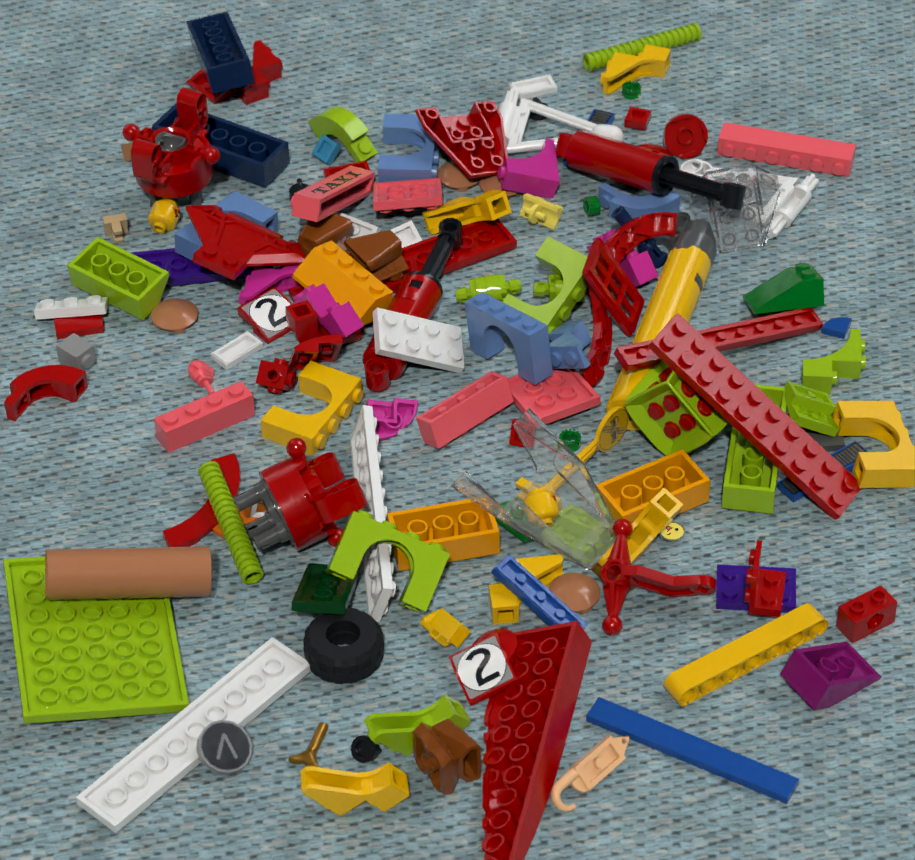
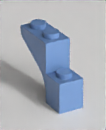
M584 320L566 321L549 333L553 369H585L590 366L589 359L584 356L582 351L585 346L592 342Z

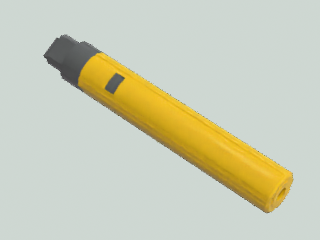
M686 212L677 213L675 236H664L669 250L668 258L632 344L653 340L677 313L688 323L690 322L717 254L716 240L710 222L701 219L691 220ZM655 366L625 372L622 367L607 403L606 412L608 413L612 408L619 405L625 408L624 404L629 394ZM629 415V423L626 430H640Z

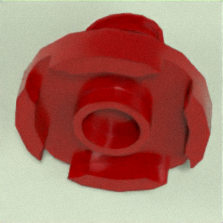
M689 113L678 114L672 117L666 124L663 132V141L666 148L673 155L680 158H692L700 154L708 141V130L705 123L697 116Z

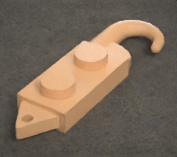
M612 735L606 736L573 764L569 771L559 778L552 787L551 798L554 806L563 812L574 810L576 808L575 804L565 805L561 801L562 791L569 785L577 792L590 791L626 759L624 754L630 737L613 738Z

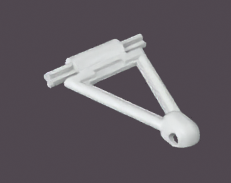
M515 88L507 91L504 102L498 108L503 118L507 154L542 149L545 139L522 142L530 111L583 131L622 142L624 139L621 128L615 125L595 124L523 97L520 106H517L520 92L515 91ZM551 138L554 140L556 148L558 138Z
M690 159L680 167L681 171L713 180V177L780 186L761 212L746 201L743 202L742 210H739L763 227H766L769 221L772 220L764 231L770 239L777 237L783 228H788L811 200V192L819 183V179H816L814 174L807 175L804 181L799 184L800 178L715 168L708 162L699 159ZM693 162L697 163L699 168L694 167Z

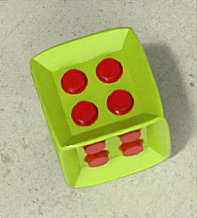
M661 361L643 377L629 394L624 404L632 420L665 456L681 449L689 453L710 441L729 423L664 361Z

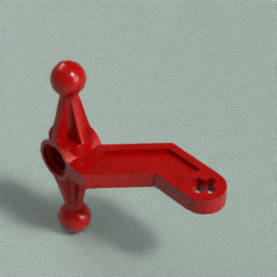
M623 518L613 523L612 530L616 540L607 562L600 571L601 578L604 581L603 589L608 616L602 622L604 633L615 636L621 632L623 624L619 614L626 595L633 586L669 597L710 595L715 593L717 581L709 575L672 576L640 565H631L627 538L632 534V524Z

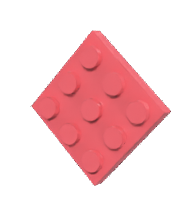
M441 177L376 182L373 184L374 211H379L380 213H389L393 209L413 211L416 207L436 209L438 206L443 205Z
M553 369V375L536 385L519 377V375L507 378L514 400L513 403L529 421L537 422L538 427L601 404L598 393L576 369Z

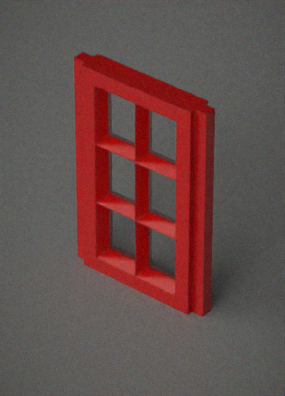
M600 237L596 238L595 242L592 243L582 271L583 276L626 336H632L645 303L644 298ZM599 257H600V259L603 261V263L605 264V266L607 267V270L605 269V267H604V266L602 265V263L600 262ZM595 269L598 271V273L600 274V276L603 278V282H602V280L599 278V276L597 275V273L594 271ZM612 275H613V277L615 278V280L618 282V284L620 285V288L617 286V284L615 283V281L612 279V277H611ZM607 287H609V288L611 289V291L613 292V294L616 296V300H615V298L612 296V294L610 293V291L607 289ZM624 294H626V295L628 296V298L630 299V301L633 303L632 305L630 304V302L628 301V299L625 297ZM620 305H622L623 308L626 310V312H627L628 315H629L628 317H627V315L625 314V312L622 310V308L620 307Z

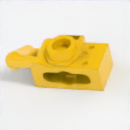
M443 608L422 617L420 625L430 632L429 635L444 647L452 643L458 648L471 632Z

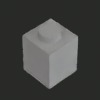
M75 333L56 345L58 361L63 365L86 370L91 368L96 362L94 345Z

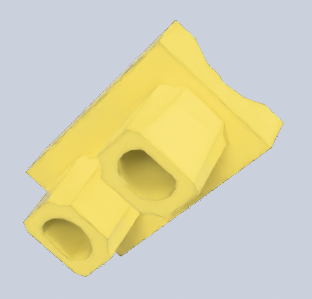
M526 193L523 195V206L519 216L527 218L532 224L539 223L555 230L558 227L559 219L562 218L563 207Z

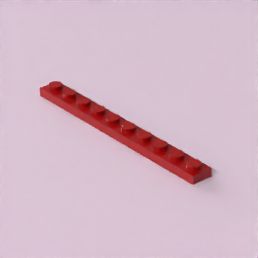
M811 307L697 331L721 352L819 331L823 326V322ZM652 340L616 348L614 355L625 372L656 366L662 361L647 347Z

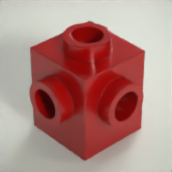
M274 358V362L261 360L256 384L268 386L267 391L281 394L282 390L290 391L296 382V368L288 366L289 361Z

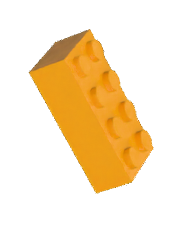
M681 449L597 484L595 507L611 525L621 518L627 519L632 524L649 501L665 488L684 504L678 514H681L709 502L710 479L689 455Z
M488 496L387 513V521L397 526L396 530L405 534L407 531L421 536L420 540L427 544L435 542L444 546V551L450 553L447 563L500 553V531ZM391 544L398 571L410 569L405 554L398 547Z

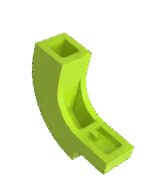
M330 107L308 121L318 139L321 138L322 134L337 137L346 146L356 162L366 161L378 153L366 135L369 131L368 128L355 114L343 107Z

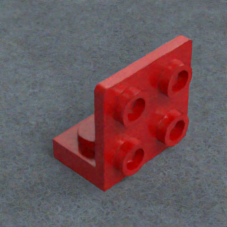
M757 540L756 550L750 549L749 565H753V568L749 567L747 569L746 584L751 585V587L746 586L744 602L749 603L748 614L780 617L786 572L760 569L762 540Z

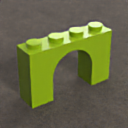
M548 236L536 252L535 257L541 266L563 277V286L558 296L551 302L539 306L527 304L510 294H507L502 302L548 325V333H550L570 317L571 310L584 296L588 284L582 271L588 256Z
M353 511L348 517L325 572L350 583L354 579L361 560L370 546L378 543L392 544L405 554L410 568L409 577L398 604L417 613H425L450 553L445 552V547L438 543L430 542V544L421 541V536L413 532L407 531L405 534L396 530L397 526L388 521L380 523L373 520V515L366 511Z

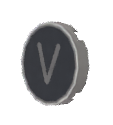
M219 720L210 723L203 729L197 739L196 751L200 762L211 769V772L228 776L237 773L246 766L252 755V743L248 733L242 726L233 721Z

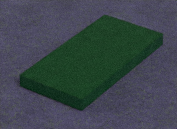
M309 563L292 600V611L345 615L359 579L360 567H358L354 579L349 583L326 573L328 564Z

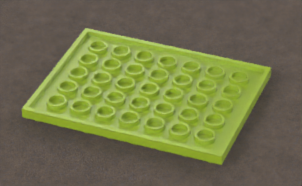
M45 557L3 559L23 724L181 712L189 705L169 597L46 600Z

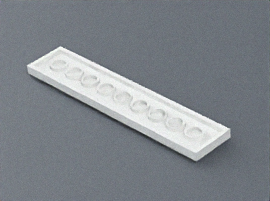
M363 405L350 437L353 476L357 478L367 500V504L359 510L372 514L373 520L382 523L387 516V506H384L383 503L385 488L381 486L383 479V470L379 468L381 453L377 451L379 435L375 434L377 418L373 416L372 406ZM378 543L370 546L362 558L368 614L376 622H380L382 616L387 614L388 601L390 597H394L396 591V582L392 581L394 564L390 562L392 546L388 543Z
M272 637L76 797L77 805L117 833L201 763L196 751L197 739L206 726L219 720L233 721L242 727L246 726L311 672L309 663L306 659Z

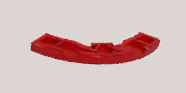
M656 212L634 218L617 229L609 237L605 245L617 262L620 263L624 256H627L643 240L657 236H675L677 213ZM599 257L600 262L602 263V265H603V266L605 267V269L607 270V267L605 266V264L603 263V261H602V260L600 259V257Z
M587 282L593 311V338L587 355L590 366L582 369L584 379L590 386H593L603 377L605 373L604 366L608 365L610 360L612 318L608 317L607 308Z
M235 453L212 459L211 461L219 464L232 498L239 495L240 469ZM208 499L202 508L189 519L162 531L167 547H190L200 542V538L207 535L210 531L213 532V528L219 523L210 500Z

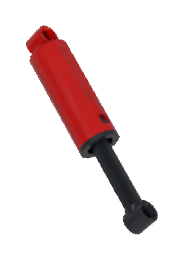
M578 130L574 134L559 132L556 156L566 158V162L571 168L661 196L667 195L673 188H677L719 201L720 206L742 210L747 186L732 182L721 183L679 170V162L676 157L648 148L635 146L588 131Z
M446 218L439 223L437 241L422 270L409 272L403 278L387 310L428 320L431 319L443 294L438 278L452 251L457 250L463 244L462 224L458 219ZM374 335L362 358L367 388L378 392L387 389L390 381L398 379L408 364V361L375 354Z

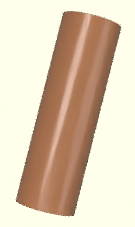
M209 546L46 549L45 552L46 600L209 597L211 594L212 570Z

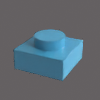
M322 134L312 154L331 165L342 145Z

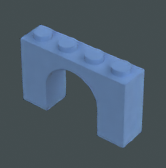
M384 114L383 144H409L417 146L421 150L411 155H379L378 182L437 178L440 146L423 129L417 115Z
M234 191L216 204L226 214L232 212L274 232L278 230L277 211L237 191ZM190 222L175 233V252L192 260L193 254L202 246V243L192 222Z
M484 292L476 294L465 302L472 352L488 359L504 350L503 330L514 346L519 377L536 385L553 375L548 325Z

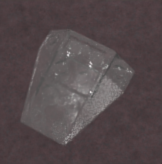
M751 163L707 171L702 176L721 183L732 182L747 186L742 210L720 206L719 201L687 192L689 207L693 216L696 219L710 222L719 254L766 246L781 195L777 175Z

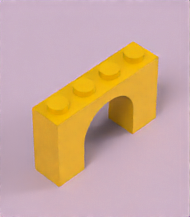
M310 361L298 375L299 392L325 401L329 404L327 408L315 414L301 415L273 405L260 422L263 438L287 446L288 441L291 439L300 438L306 443L307 450L305 453L314 456L319 449L324 448L328 437L337 432L340 422L344 418L349 417L353 406L361 402L364 391L362 390L361 378Z
M837 401L832 418L839 428L838 436L872 437L886 444L891 450L887 452H858L852 472L858 481L859 488L915 487V446L911 443L908 429L905 428L901 419V413L897 410L894 401Z

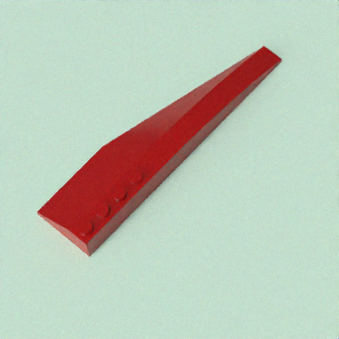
M578 621L513 632L517 636L518 647L513 655L515 661L512 665L519 683L489 697L484 714V725L488 726V730L484 733L483 739L486 745V753L483 754V763L486 765V771L483 773L482 808L485 810V818H482V828L485 830V839L482 840V850L485 852L483 860H524L537 831L559 768L592 644L591 639Z

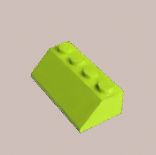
M99 237L95 238L67 265L73 286L91 295L108 297L109 304L141 320H144L159 304L169 278L168 271Z

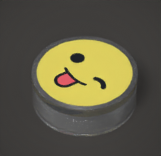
M671 522L659 533V540L666 546H678L685 539L684 527L676 522Z

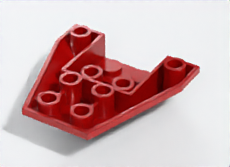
M494 100L474 102L469 114L441 117L436 107L416 109L415 113L423 129L469 178L497 175L499 166H503L508 154L503 118Z

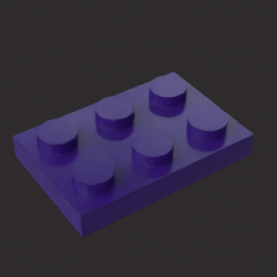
M717 564L716 609L749 611V603L744 602L746 586L751 587V585L746 584L747 569L749 567L753 568V566ZM760 567V569L786 572L781 612L788 613L796 609V568Z

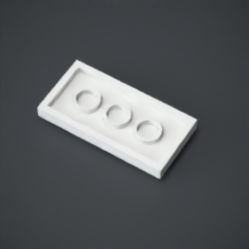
M378 307L372 312L375 354L457 373L465 369L461 327Z

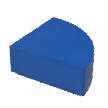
M833 318L824 323L821 333L845 339L851 326L852 318Z

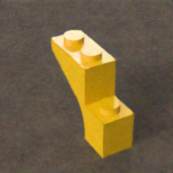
M646 44L643 52H639L638 56L615 52L612 60L607 62L606 72L601 74L600 85H603V93L612 94L621 89L624 82H629V80L633 82V80L645 76L665 78L670 67L671 49Z
M490 190L474 198L460 196L443 203V205L438 206L436 209L422 212L428 233L436 234L439 233V223L446 218L458 219L463 226L478 221H493L512 213L506 191Z
M665 488L649 501L641 514L632 523L633 531L627 538L631 565L648 550L657 535L673 521L684 505ZM613 545L598 561L601 566L607 562Z
M562 554L516 559L546 587L549 586L553 579L563 574ZM503 583L488 585L492 624L519 622V607L523 601Z
M389 762L375 770L362 773L307 766L300 770L302 793L339 816L344 815L365 800L370 805H374L382 811H387L410 796L407 774Z

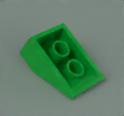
M798 263L795 267L786 268L743 295V300L754 314L824 306V278L812 265Z

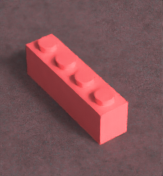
M491 371L416 417L423 442L437 449L443 448L458 436L465 435L469 429L477 424L484 423L493 414L503 411L506 406L514 402L507 377Z
M240 381L155 417L156 439L170 453L255 416L253 394Z

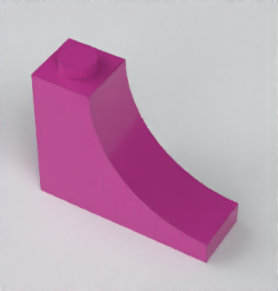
M546 138L540 153L535 156L518 159L506 157L503 166H499L497 173L501 189L553 198L560 182L554 140Z

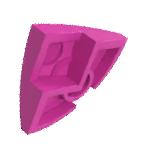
M394 398L392 402L367 400L366 405L373 407V416L377 418L375 434L379 435V441L397 436V431L410 425L417 411V400Z

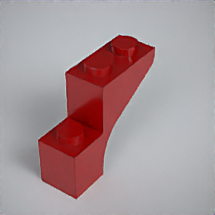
M261 40L253 44V65L251 68L255 83L250 84L246 88H235L236 95L245 105L268 98L270 82L282 78L281 70L283 69L281 59L276 57L270 47L266 46Z

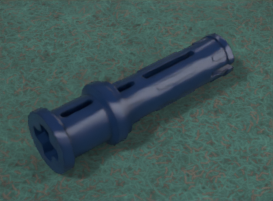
M623 206L616 208L611 214L620 226L633 219ZM648 238L637 245V251L639 254L648 251L654 267L657 268L665 262L668 254L659 249L655 244L656 240L654 238Z

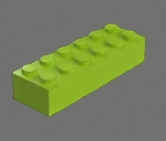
M755 384L777 406L787 413L785 387ZM734 426L732 427L724 478L722 508L773 514L779 468Z

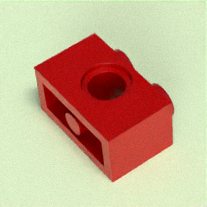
M880 585L838 606L836 627L851 643H854L894 623L897 601Z

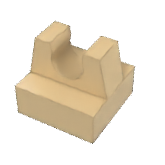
M121 213L103 217L105 237L113 236L114 243L123 242L122 234L128 233L126 214Z

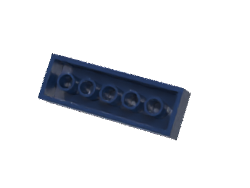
M228 11L186 21L192 47L212 94H222L233 88H246L250 84L255 83L250 59Z
M176 103L152 125V131L170 127L178 118ZM208 114L207 125L204 128L208 130V134L205 137L208 139L210 147H215L220 152V159L212 165L213 169L266 188L290 163L287 141Z

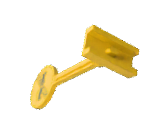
M621 405L612 408L599 424L595 439L579 452L549 483H545L541 488H547V491L556 494V491L594 455L597 449L607 452L621 440L629 423V414L626 408ZM523 477L515 483V486L521 489L517 498L522 502L527 497L529 491L540 488ZM556 497L558 508L561 512L562 502L559 498Z

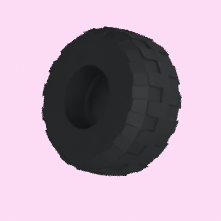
M347 608L345 615L323 613L313 619L305 630L303 638L304 656L310 665V671L327 682L352 684L362 679L364 680L379 668L383 660L384 638L381 626L372 616L358 609Z

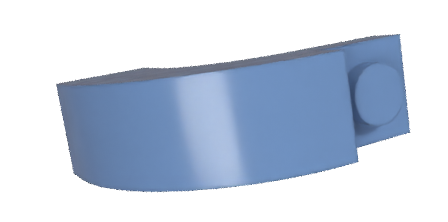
M607 183L599 186L598 198L600 205L605 209H609V218L613 220L615 219L611 214L620 206H623L633 219L656 212H680V195L673 191L664 196L654 193L645 196H630Z

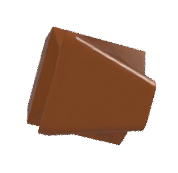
M336 213L319 222L307 220L298 236V242L305 256L307 257L314 247L331 240L348 254L349 251L345 247L344 241L349 239L346 235L352 230V221Z
M391 230L344 241L345 247L352 255V258L382 283L386 280L396 281L401 279L403 273L409 269L402 256L401 240Z
M445 719L433 726L421 722L412 732L413 758L422 773L430 777L433 786L439 793L453 794L459 777L467 783L481 778V748L475 740L453 721Z

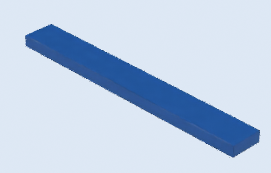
M598 697L586 715V721L623 737L629 736L630 740L785 804L788 803L799 785V778L601 697Z

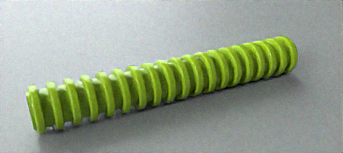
M694 22L691 25L687 24L679 28L676 27L673 30L669 29L655 35L652 34L644 38H638V40L627 41L620 45H614V47L609 46L602 50H596V52L585 53L583 55V65L588 72H592L593 69L595 71L599 68L603 69L607 66L608 60H612L615 52L638 56L639 52H643L646 44L669 49L671 47H680L683 44L687 45L689 42L700 41L701 29Z
M215 461L206 462L199 467L198 475L217 517L241 581L244 584L257 583L263 578L264 572L261 569L239 511L219 464Z

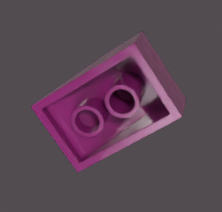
M848 642L794 649L780 673L788 682V685L796 690L805 700V703L814 710L830 708L881 679L876 670Z

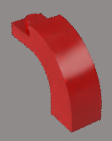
M308 300L286 306L287 324L299 343L315 337L331 335L322 324H318V315ZM358 329L345 337L343 344L362 339V331Z
M47 365L31 369L19 375L9 384L11 395H8L4 402L7 419L16 422L33 402L45 397H60L76 402L88 388L86 371L66 365Z

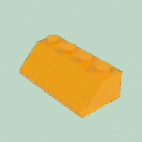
M332 240L314 247L292 275V278L305 289L312 284L318 287L324 283L336 303L339 302L340 305H343L348 301L350 302L363 325L373 321L372 312L377 307L387 310L393 297L391 289Z

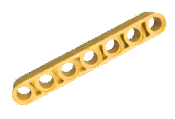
M810 603L803 604L672 672L666 677L663 686L681 706L688 705L687 702L692 703L709 694V691L713 692L732 682L731 679L734 681L753 671L752 668L757 669L774 660V657L778 658L795 649L796 645L799 647L816 638L817 634L819 636L822 635L828 628L829 623Z

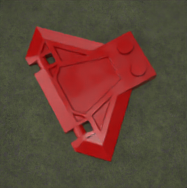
M217 205L185 207L202 243V246L193 254L192 262L233 281L247 267L301 264L306 258L299 242L294 240L286 241L282 239L283 235L232 212L226 214Z

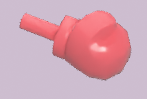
M201 360L192 361L187 369L190 378L200 388L205 387L209 394L214 393L215 391L211 386L212 378L214 377L213 368Z

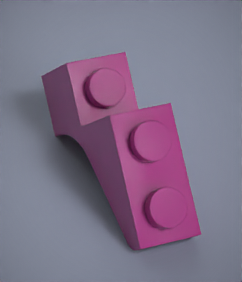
M613 229L595 237L593 241L595 242L596 238L600 237L605 244L616 230ZM592 244L587 246L588 251H590ZM632 249L619 263L635 287L659 276L648 251L639 254L637 250Z
M300 264L281 265L280 270L254 266L251 275H247L244 290H241L239 293V304L243 305L273 287H276L283 293L289 291V288L300 285L292 278L293 273Z
M324 283L318 287L312 284L293 297L295 302L292 304L308 300L318 315V322L331 335L342 334L344 339L364 326L350 302L348 301L343 305H340L339 302L336 303Z

